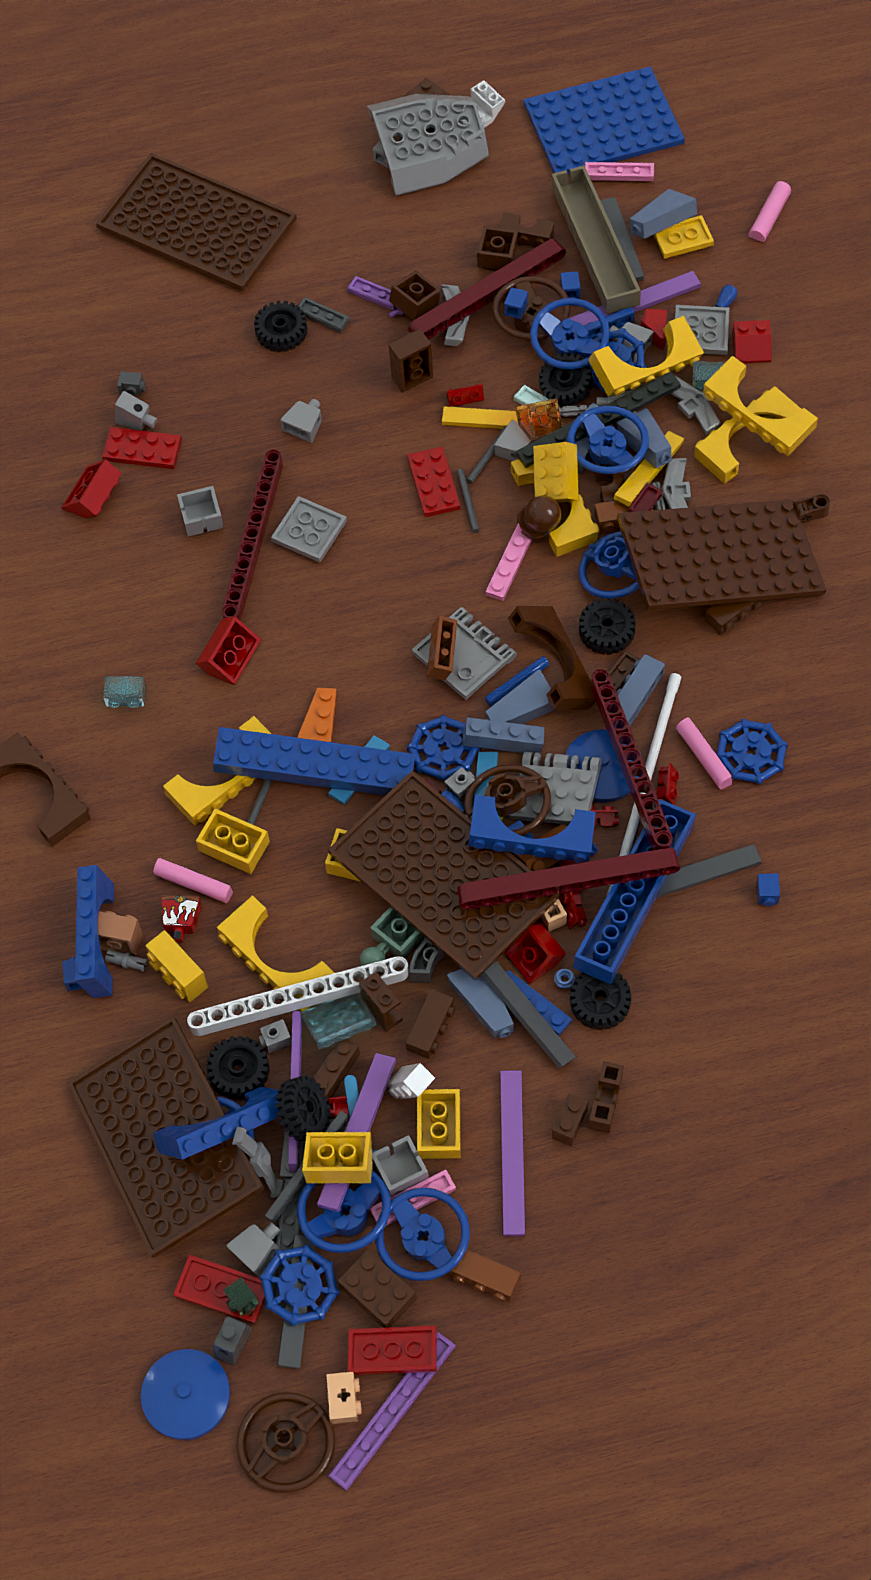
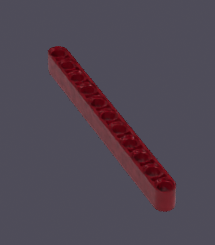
M554 238L547 240L417 318L409 325L408 332L411 333L421 329L428 340L494 301L497 292L508 282L521 277L535 276L557 263L565 256L566 249Z
M276 449L268 450L263 460L223 603V618L232 617L229 615L237 617L240 621L242 618L283 469L281 453Z
M597 669L592 673L591 690L653 851L671 848L673 839L610 675L604 669Z
M665 848L463 883L457 887L461 908L474 909L670 875L678 872L680 866L675 849Z

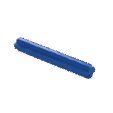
M544 656L540 657L485 697V701L489 706H493L534 672L545 669L549 665V661Z

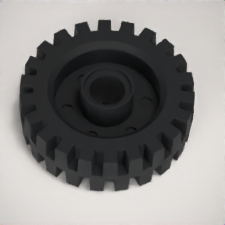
M276 301L277 304L275 305L273 302H270L269 307L264 305L263 310L260 309L255 316L254 328L257 340L261 345H264V348L268 349L270 347L271 351L277 349L278 352H282V349H284L286 352L289 351V347L292 350L295 349V344L299 346L307 335V321L304 311L300 310V307L298 305L295 306L292 302L289 305L288 301H283V304L280 301Z
M560 353L556 354V360L562 362L583 360L580 355L576 356L575 353H570V356H568V353H563V356ZM545 362V367H541V373L539 372L541 391L555 406L559 404L561 407L565 406V404L572 406L573 402L577 405L579 400H585V395L588 396L590 394L589 390L593 388V374L589 365L578 369H560Z
M600 598L598 603L594 600L591 605L588 604L583 609L580 615V638L583 644L586 643L588 649L592 647L593 652L599 650V654H604V651H607V655L612 654V651L615 654L619 653V650L623 651L626 649V645L629 646L634 638L636 627L634 613L631 612L629 606L625 607L624 602L619 604L617 599L611 602V599L604 601L603 598Z
M583 972L579 974V978L576 977L570 991V1007L573 1015L575 1014L578 1021L581 1020L584 1026L589 1025L591 1029L597 1027L598 1030H602L603 1027L611 1029L612 1025L614 1027L617 1026L627 1016L631 1005V990L627 980L623 979L620 973L616 974L612 984H608ZM603 996L606 999L603 1001H598L596 997Z
M238 1035L237 1038H234V1036L229 1037L230 1040L227 1041L223 1039L220 1045L217 1043L214 1046L215 1049L211 1050L210 1057L207 1059V1073L212 1086L218 1093H221L224 1097L229 1096L230 1099L238 1097L240 1100L243 1099L245 1093L265 1086L264 1082L268 1080L270 1069L267 1054L261 1044L259 1045L256 1040L252 1041L250 1037L246 1036V1038H243V1036ZM236 1065H243V1068L240 1070L233 1069Z
M300 1076L285 1081V1083L280 1085L281 1088H278L277 1092L279 1094L276 1095V1100L279 1101L276 1103V1108L279 1109L277 1116L282 1118L280 1124L285 1125L283 1128L285 1132H289L288 1135L291 1138L294 1137L296 1141H306L307 1132H326L327 1126L330 1125L328 1118H331V1113L328 1112L330 1105L326 1104L329 1101L328 1097H324V1089H320L321 1085L319 1082L315 1083L316 1080L310 1078V1076Z

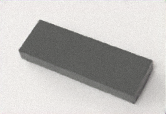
M306 297L298 305L300 310L304 311L306 318L339 333H342L350 322V317Z

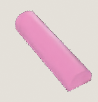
M783 181L776 182L748 237L765 242L791 194L789 184Z
M687 717L676 726L677 731L718 788L724 789L732 785L731 774L691 719Z
M158 858L154 866V875L224 903H228L233 894L230 885L164 859Z

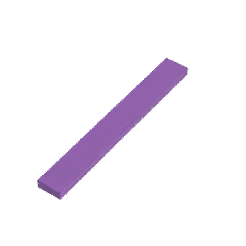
M693 271L641 290L640 305L632 307L634 313L700 288L701 283ZM603 305L600 306V307H597V308H599V309L601 310V312L604 314V316H609V315H612V314H614V313L619 312V311H616V312H612V313L606 314ZM591 311L568 318L581 323L583 326L598 320Z
M293 1011L291 1079L301 1076L302 1016L300 1011ZM289 1136L288 1165L290 1173H296L299 1169V1140L296 1141L294 1137L291 1138Z
M378 1053L375 1054L345 1132H370L396 1064V1058ZM325 1183L317 1203L318 1207L339 1212L350 1183Z
M500 1071L503 1237L525 1236L521 1071Z
M437 1332V1371L456 1347L454 1343L439 1332ZM436 1372L406 1373L330 1473L329 1478L347 1491Z

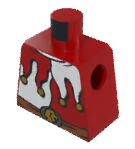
M161 895L164 930L167 933H172L171 938L176 943H182L184 934H193L195 932L202 908L200 897Z

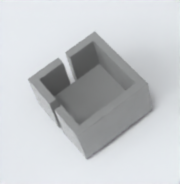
M213 486L177 494L188 537L204 533V529H207L209 532L224 528Z
M409 1135L392 1143L393 1155H390L388 1146L372 1153L373 1165L379 1177L386 1184L390 1197L429 1178L428 1171L420 1155L418 1156V1152Z

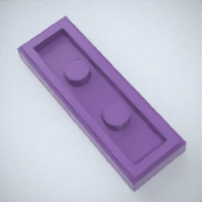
M355 276L347 288L348 293L392 311L396 308V306L389 302L391 290Z

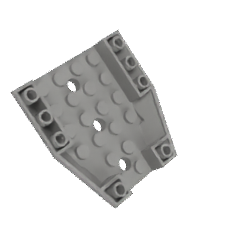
M413 94L367 106L371 122L375 124L391 173V184L395 196L445 184L489 156L485 130L476 103L469 96ZM465 119L468 121V123L466 125H462L459 123V121ZM434 128L435 132L428 133L426 129ZM395 136L402 137V140L395 141L393 138Z

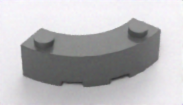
M424 938V941L416 949L412 957L409 970L410 982L431 983V977L436 965L446 956L427 938Z

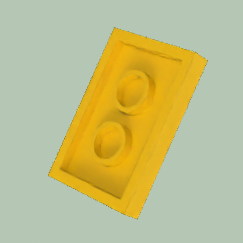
M702 215L686 219L653 235L664 259L714 246V240Z

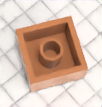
M99 911L98 935L101 950L108 951L111 949L124 954L128 952L132 956L137 957L143 938L138 919L131 915L120 916L111 911Z

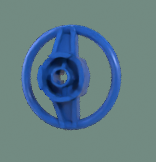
M577 298L559 299L543 307L535 316L530 330L531 344L536 354L547 364L560 369H578L588 366L590 364L588 359L592 353L607 347L610 337L608 321L601 310L592 303ZM567 305L580 306L591 311L598 318L602 326L601 343L589 338L588 330L581 323L571 319H564L562 322L549 312L555 308ZM540 326L549 338L552 339V345L556 354L560 353L563 356V353H568V356H570V353H575L576 356L580 355L587 358L576 362H562L551 358L539 345L537 337L538 327Z
M599 406L583 412L573 421L568 431L567 442L575 444V433L582 423L589 439V455L592 461L598 465L600 463L604 465L609 464V467L598 466L588 462L578 451L577 463L590 471L601 474L626 472L635 467L646 454L649 445L648 431L642 420L629 410L616 406ZM613 413L622 415L638 427L641 434V446L634 457L626 451L624 435L613 426L605 427L596 416L597 414Z
M621 531L602 537L594 544H590L589 549L583 553L584 556L581 559L578 573L580 583L588 593L599 598L613 599L629 595L640 588ZM589 560L595 561L600 572L604 575L620 578L625 574L636 580V582L616 591L596 589L587 580V564Z
M372 1171L371 1183H364L354 1192L349 1188L347 1189L339 1212L323 1208L324 1213L310 1222H307L306 1203L311 1191L318 1183H307L304 1186L297 1204L298 1223L306 1238L323 1250L334 1253H347L359 1250L374 1241L388 1222L391 1210L390 1194L384 1181L374 1171ZM381 1195V1216L376 1226L366 1236L347 1244H335L321 1239L335 1234L352 1237L360 1233L366 1227L368 1211ZM349 1211V1215L345 1216V1214H343L344 1212Z
M432 1188L411 1189L391 1200L390 1214L392 1211L394 1212L402 1228V1243L407 1254L416 1261H427L436 1269L427 1272H414L396 1264L385 1248L384 1229L375 1239L376 1248L383 1263L395 1274L414 1281L433 1280L455 1268L463 1258L470 1239L468 1218L461 1205L447 1193ZM422 1196L433 1197L445 1202L454 1210L461 1226V1240L453 1257H451L445 1247L446 1235L441 1223L428 1214L421 1215L407 1200ZM428 1235V1240L426 1242L424 1240L419 1241L420 1237Z

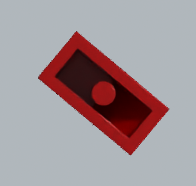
M646 309L645 316H641V327L654 331L653 343L659 349L664 350L665 333L663 329L666 326L667 310Z

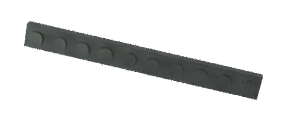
M670 371L604 406L621 407L633 413L680 389L681 383ZM613 413L596 415L605 427L624 418L622 415ZM573 422L517 450L516 456L525 468L534 464L533 446L567 442L568 431ZM582 423L575 433V442L587 437Z

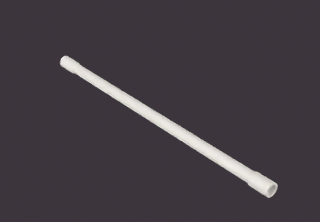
M676 673L670 674L666 695L645 764L650 781L674 698L681 681V676ZM635 802L619 856L629 855L640 821V815ZM613 884L609 885L607 895L610 889L612 888Z

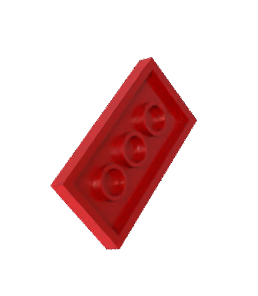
M110 427L102 458L109 462L174 469L182 438L181 435Z
M443 446L407 454L424 517L461 510Z
M190 1254L173 1294L175 1298L254 1325L265 1301L262 1282L258 1277Z
M436 1325L349 1329L348 1372H353L354 1375L437 1372Z

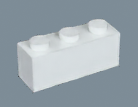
M421 1063L402 1066L387 1084L388 1091L396 1099L418 1097L435 1077Z

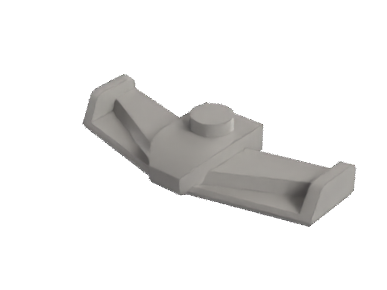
M441 284L440 289L445 301L461 293L459 286ZM469 316L448 328L444 345L458 346L463 342Z
M675 376L681 383V388L670 394L681 400L678 403V408L688 419L693 416L697 417L705 435L709 436L721 424L711 404L703 392Z
M676 458L667 463L662 496L667 501L670 509L688 508L686 501H691L689 482H683L687 458Z
M237 1127L232 1144L237 1145L251 1157L250 1164L259 1177L264 1176L271 1191L270 1196L272 1198L279 1197L283 1191L284 1182L277 1179L272 1170L270 1153L262 1142L253 1140L246 1133L245 1128Z

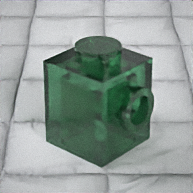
M242 1277L223 1290L228 1298L226 1304L233 1313L237 1311L240 1316L250 1314L256 1309V1305L259 1304L256 1296Z

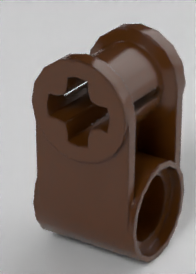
M825 494L801 498L793 503V508L796 509L797 518L801 520V523H806L826 517L829 513L830 499Z

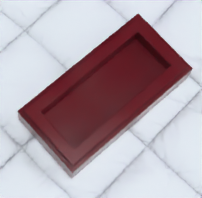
M646 483L628 508V512L651 511L663 495V490Z

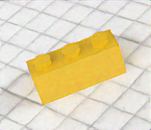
M371 1132L306 1133L302 1168L306 1183H371L373 1165Z

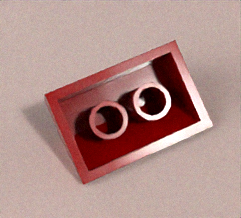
M106 459L86 466L61 508L86 519L93 516L96 517L101 512L103 503L109 499L112 488L119 483L118 478L121 472Z
M237 617L223 618L196 664L208 675L235 685L261 639Z

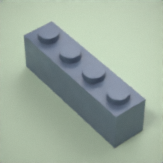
M644 654L641 660L638 659L636 661L633 673L627 675L624 687L622 689L619 688L617 691V696L629 727L664 675L665 663Z
M467 717L463 728L462 746L518 753L528 751L533 752L535 755V752H541L544 745V727Z

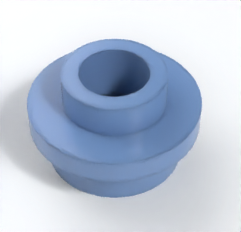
M560 969L556 972L554 981L559 988L568 989L574 984L575 976L572 971ZM566 977L568 978V981L563 982L561 981V978Z

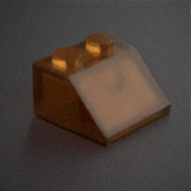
M557 398L515 407L518 425L531 441L538 440L562 428Z

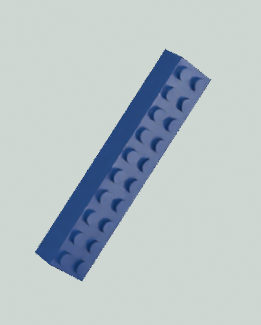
M219 727L213 771L386 796L413 771L415 754Z
M659 799V804L673 839L671 848L675 849L678 858L694 828L696 814ZM643 828L630 854L653 851L645 828ZM668 875L613 884L575 954L573 968L608 984H612Z

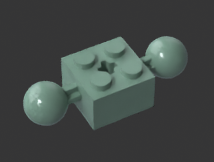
M389 907L370 927L371 936L379 945L377 947H368L362 951L359 958L360 965L364 966L386 960L385 955L388 952L392 953L395 957L400 956L405 959L425 937Z

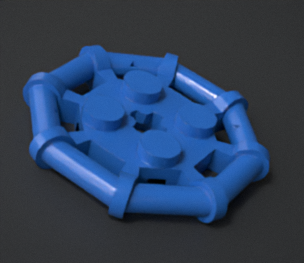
M625 328L611 331L609 339L618 338V342L611 341L607 345L614 354L629 365L646 368L643 349L644 342L632 336ZM599 332L595 341L601 343L602 333ZM627 340L633 346L631 348L626 347L624 341ZM637 352V362H633L632 354ZM589 364L593 374V384L606 393L594 370H592L591 364Z
M442 715V717L423 724L419 723L416 726L417 729L410 744L407 745V751L415 754L414 763L418 773L422 772L445 781V779L451 777L461 767L466 771L471 770L472 762L480 748L462 746L465 723ZM441 725V729H435L432 733L428 731L429 729ZM446 725L459 730L457 733L447 730ZM423 735L426 740L423 745H418ZM440 746H447L448 750L440 751ZM423 752L427 759L422 761L418 753ZM468 752L465 761L461 760L463 753ZM430 765H433V766L439 767V768H441V771H440V770H437V769H434V768H432V767H429V766H430ZM449 765H458L457 767L446 771V768H448Z
M744 718L737 724L719 733L720 739L716 755L731 774L732 780L739 779L762 784V781L777 772L783 771L788 744L782 740L771 723L754 722ZM748 728L760 730L762 733L759 734L756 731L749 732ZM742 730L743 734L737 738L732 737L733 734ZM767 735H769L776 744L771 745L766 739ZM727 743L732 745L731 752H725ZM748 749H754L755 755L747 754ZM771 752H777L776 761L770 759ZM732 759L737 767L734 768L728 760ZM766 766L770 767L762 773L759 771ZM750 769L754 774L744 773L741 770Z
M306 1244L302 1247L282 1251L278 1249L275 1251L274 1257L259 1277V1280L262 1282L266 1309H270L289 1322L290 1326L325 1319L326 1312L340 1293L332 1265L334 1263L328 1261ZM301 1256L298 1263L288 1264L286 1260L287 1258ZM307 1258H310L321 1267L316 1270L313 1265L306 1263ZM280 1264L283 1267L280 1276L278 1278L272 1276V1274ZM324 1271L328 1287H322L320 1274ZM297 1280H300L305 1285L302 1287V1291L294 1288ZM271 1284H276L278 1297L275 1299ZM320 1293L327 1295L320 1307H318L315 1301L320 1296ZM282 1301L289 1304L292 1308L291 1313L278 1305V1303ZM310 1307L312 1311L298 1315V1309Z

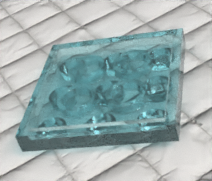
M360 993L327 1001L301 1012L302 1020L318 1049L329 1047L333 1043L348 1039L352 1035L367 1031L377 1025L374 1016Z

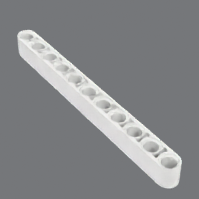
M393 957L190 1013L187 1023L193 1035L202 1036L360 993L359 982L354 980L358 977L365 979L375 971L384 973L381 978L387 985L401 982L408 977V963L403 957ZM396 967L404 968L402 971L394 970ZM337 983H343V984H344V985H343L342 987H340V988L334 987V985L337 984ZM318 988L324 989L321 993L314 992ZM296 994H303V995H304V996H303L302 998H300V999L294 998V996H295ZM277 999L284 1000L281 1004L274 1003ZM256 1005H263L259 1010L254 1009ZM237 1010L243 1011L240 1015H234V1012ZM218 1015L223 1016L219 1021L213 1020ZM196 1021H202L200 1026H193Z

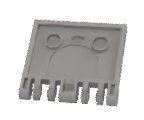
M460 607L449 617L458 621L453 671L444 682L467 700L506 664H510L516 658L517 652L509 648L507 644H503L495 651L494 649L499 645L501 639L498 636L494 638L495 634L486 626H482L480 621H476L468 628L467 626L474 617L468 614L466 609ZM431 633L412 649V654L427 667Z
M525 751L522 758V766L528 767L540 774L550 789L551 806L543 821L544 823H563L569 825L574 817L575 809L591 810L602 765L601 757H592L590 759V757L585 756L581 770L578 769L579 756L573 755L571 760L570 755L555 754L553 760V754L547 753L545 766H540L541 753L535 752L534 755L533 752ZM521 773L519 775V777H529ZM542 792L527 797L526 806L516 813L510 814V819L533 821L543 805Z

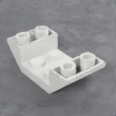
M485 81L471 88V98L476 103L483 127L485 128L494 121L503 107L505 99ZM462 119L459 121V123L462 125H466L468 121Z

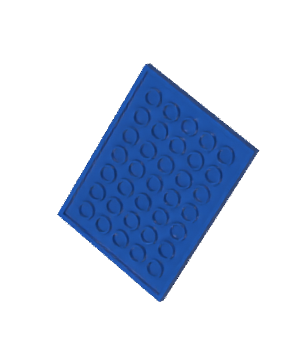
M651 66L523 99L525 109L553 173L567 170V174H570V169L584 166L585 162L613 163L685 143V138Z

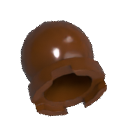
M542 495L531 499L517 514V523H519L522 529L521 533L532 540L546 537L559 524L562 510L558 502L552 497Z

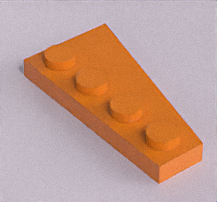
M317 688L297 738L332 742L337 689Z

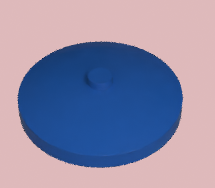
M607 730L589 731L580 735L570 744L565 755H570L571 760L573 755L579 756L578 769L582 770L585 756L590 757V759L592 757H601L602 759L593 798L594 802H613L631 793Z
M193 1349L177 1350L161 1357L147 1372L141 1388V1404L147 1420L159 1433L175 1440H193L211 1432L224 1418L230 1402V1385L222 1366L210 1355Z

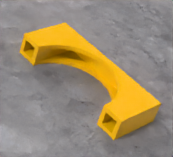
M684 316L669 321L664 327L663 331L668 346L665 361L658 366L639 368L629 365L618 358L609 346L592 353L588 361L608 397L613 395L619 396L627 389L634 390L644 382L647 384L670 371L675 370L678 372L685 368L686 365L690 364L692 366L700 361V357L704 352Z
M732 356L704 384V396L709 401L716 403L721 410L731 414L736 421L746 425L751 432L758 434L763 441L773 445L778 452L789 456L816 429L818 418L805 408L790 417L782 419H767L750 412L741 402L737 390L741 380L745 377L746 365Z
M776 386L766 390L760 398L751 401L748 407H746L755 415L767 419L787 418L802 410ZM734 418L726 420L720 428L713 430L707 438L698 441L695 445L694 457L724 484L736 476L739 469V462L730 451L729 440L735 432L746 426Z
M519 459L512 461L511 474L517 485L534 484V464L525 468ZM580 494L578 495V501H569L571 512L567 520L559 528L549 532V544L556 557L595 543L598 540V525L591 520V513L588 508L585 509Z
M255 716L239 727V730L271 734ZM176 775L163 785L165 795L196 826L198 823L204 822L214 809L219 810L226 801L236 797L240 790L250 786L256 778L236 775L233 779L220 785L200 786L186 781L180 775Z
M253 895L217 926L219 940L224 945L228 943L232 947V952L238 958L242 957L246 961L247 967L251 971L256 970L260 974V979L266 985L269 983L273 986V990L334 974L323 961L308 970L297 973L276 971L264 964L255 952V938L259 927L268 917L267 909ZM318 988L314 992L321 993L324 989ZM296 994V995L294 996V998L300 999V998H302L304 995H303V994ZM311 1006L298 1009V1011H300L301 1014H303Z

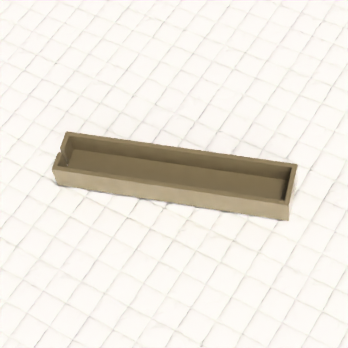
M585 165L570 169V184L568 185L567 170L553 173V193L606 314L640 305L641 290Z

